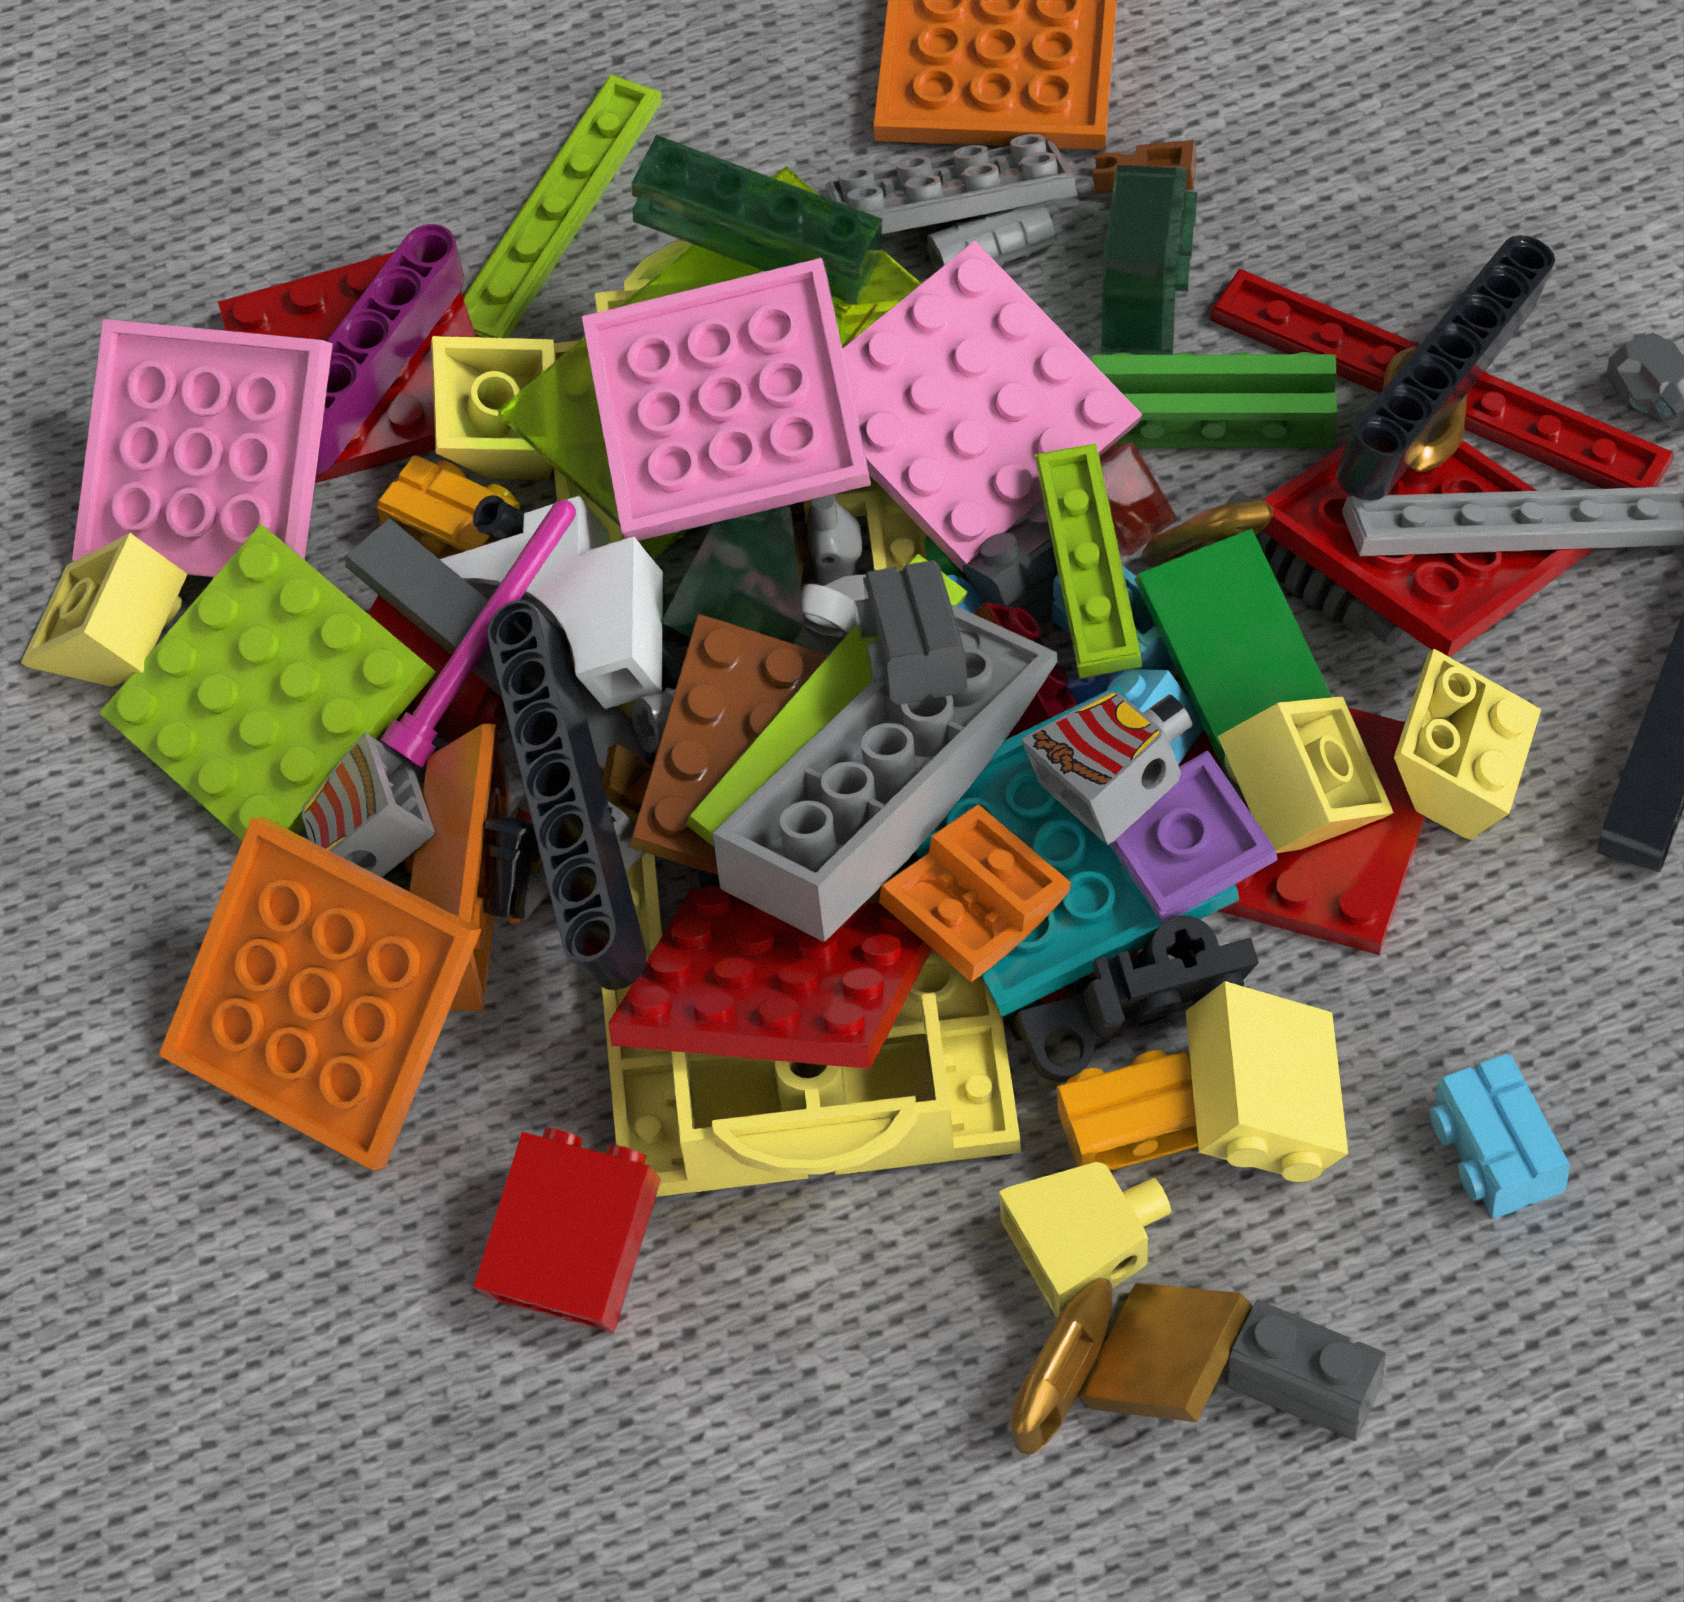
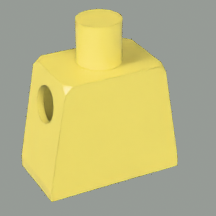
M1102 1162L1090 1163L1013 1185L999 1191L1001 1222L1056 1318L1069 1301L1089 1283L1099 1278L1108 1279L1113 1289L1145 1267L1148 1263V1236L1144 1227L1171 1214L1168 1198L1156 1178L1153 1177L1122 1192L1109 1168Z

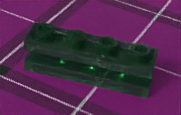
M658 135L655 136L631 183L632 196L638 198L632 208L633 222L764 271L822 258L831 296L854 305H858L880 259L882 218Z

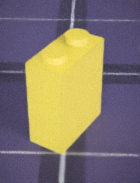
M1226 981L1186 1010L1199 1153L1225 1159L1236 1167H1254L1282 1175L1284 1179L1292 1182H1306L1316 1179L1325 1169L1348 1154L1332 1012Z

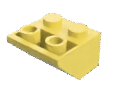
M1436 649L1427 654L1394 759L1416 812L1461 837L1472 840L1510 813L1541 709Z

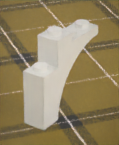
M576 496L567 499L575 507V518L520 600L533 604L553 625L566 632L575 661V675L605 709L637 700L639 697L662 692L663 571L634 536L608 544V530L581 497ZM553 504L524 513V529L521 534L440 560L489 600Z

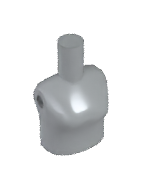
M834 494L811 499V507L807 518V539L812 575L818 585L824 586L844 576L855 575L856 561L862 552L861 526L855 516L836 502Z

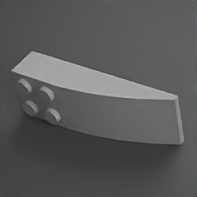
M952 605L965 650L967 688H965L964 692L934 698L929 694L922 701L895 705L893 701H890L885 680L872 681L713 832L720 889L825 942L909 859L947 816L1017 724L1056 665L1057 652Z

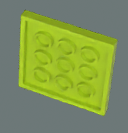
M260 523L144 659L143 673L133 672L99 713L242 841L251 818L265 817L299 835L305 828L301 814L304 805L354 743L364 733L379 740L392 721L401 715L435 675L436 671Z

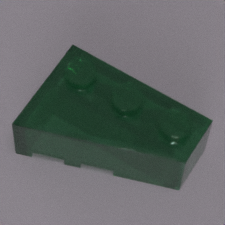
M1119 164L1116 166L1103 258L1101 355H1112L1115 353L1172 355L1174 353L1179 292H1188L1190 259H1192L1194 227H1196L1198 192L1187 191L1188 168Z
M782 506L713 523L661 622L691 638L698 614L794 644L804 626L791 508Z

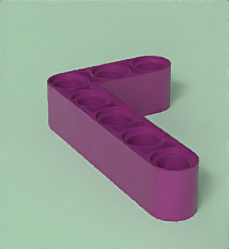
M427 224L413 229L404 238L327 341L333 344L316 475L325 472L334 464L351 438L396 380L401 370L410 361L438 323L451 302L460 293L464 285V273L455 237L446 227L437 224Z

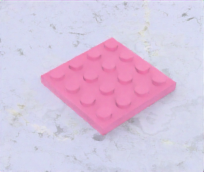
M976 241L968 245L843 348L870 476L962 572H964L962 566L967 565L981 553V544L987 538L995 534L1007 533L1028 517V512L1034 505L1043 501L1035 454L1096 443L1100 456L1135 427L1143 415Z
M822 258L582 316L619 521L624 539L634 536L637 541L871 485L829 282Z
M103 319L72 561L131 533L188 575L214 578L260 523L305 560L333 343L316 339Z

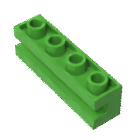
M1181 352L1172 355H1133L1130 353L1092 355L1093 364L1143 414L1138 424L1110 448H1335L1337 393H1335L1336 354H1313L1309 352L1296 354H1252L1241 352L1233 355H1194Z

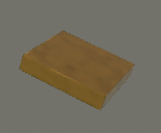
M1135 1282L1078 1396L1093 1410L1197 1423L1253 1306L1242 1293Z

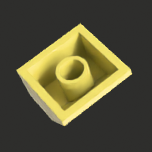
M432 336L431 352L436 454L488 479L549 480L559 452L554 340Z
M131 533L67 564L20 663L28 668L110 687L126 681L133 672L143 673L144 659L156 647L163 628L174 619L181 607L182 599L178 595L188 574Z
M1343 696L1280 702L1218 736L1225 752L1224 761L1226 769L1233 781L1239 785L1252 816L1276 849V853L1307 848L1394 813Z

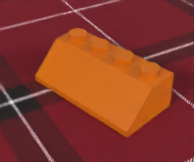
M482 724L428 757L425 781H418L435 834L405 858L407 874H412L410 890L407 891L482 929L449 1010L483 1011L495 920L494 915L483 912V906L486 904L485 893L488 891L493 857L487 854L488 843H495L496 831L485 828L484 822L487 819L507 817L510 799V787L496 724Z

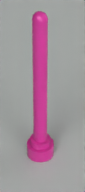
M559 500L552 505L414 713L411 715L406 712L400 722L394 719L381 737L380 741L418 767H424L428 757L436 749V746L432 744L438 734L433 730L490 645L488 626L491 618L506 603L521 599L574 520L576 510L570 501Z

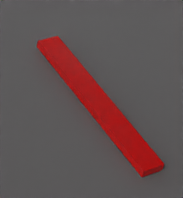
M1240 268L1211 309L1212 322L1287 354L1300 352L1336 354V375L1378 393L1383 391L1386 368L1392 357L1407 348H1418L1420 344ZM1486 372L1483 373L1467 395L1464 430L1602 489L1657 487L1672 463L1673 452Z

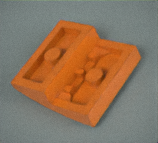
M978 804L932 835L927 855L881 885L879 903L965 978L973 982L1011 952L1056 908L1069 893L1071 882Z

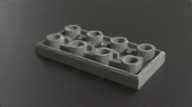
M1040 134L1018 136L1010 141V146L988 150L987 147L982 145L965 146L955 150L953 157L931 161L930 158L924 156L909 157L897 162L894 169L874 173L872 169L866 167L852 168L840 173L838 180L828 181L825 184L829 206L845 241L1077 196L1075 176L1055 143L1051 140H1045V137Z

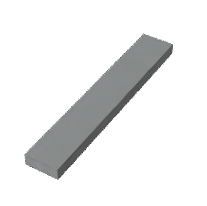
M1684 486L1386 495L1381 499L1373 501L1351 496L1346 498L1342 511L1359 556L1684 545Z

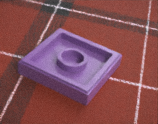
M1209 751L1179 766L1181 775L1178 783L1123 834L1109 844L1161 924L1173 917L1180 916L1277 861L1276 849Z

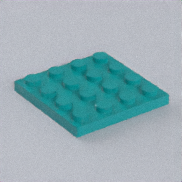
M1120 685L1005 740L947 816L914 852L917 861L927 855L932 835L979 804L1071 882L1069 893L1056 908L1011 952L980 976L1001 1017L1093 973L1092 963L1095 959L1101 957L1109 959L1127 950L1131 954L1147 946L1152 936L1162 925L1110 845L1103 842L1039 784L1021 740L1030 733L1107 692H1119L1127 699ZM1232 885L1180 916H1192L1202 919L1238 901L1239 895L1236 885Z

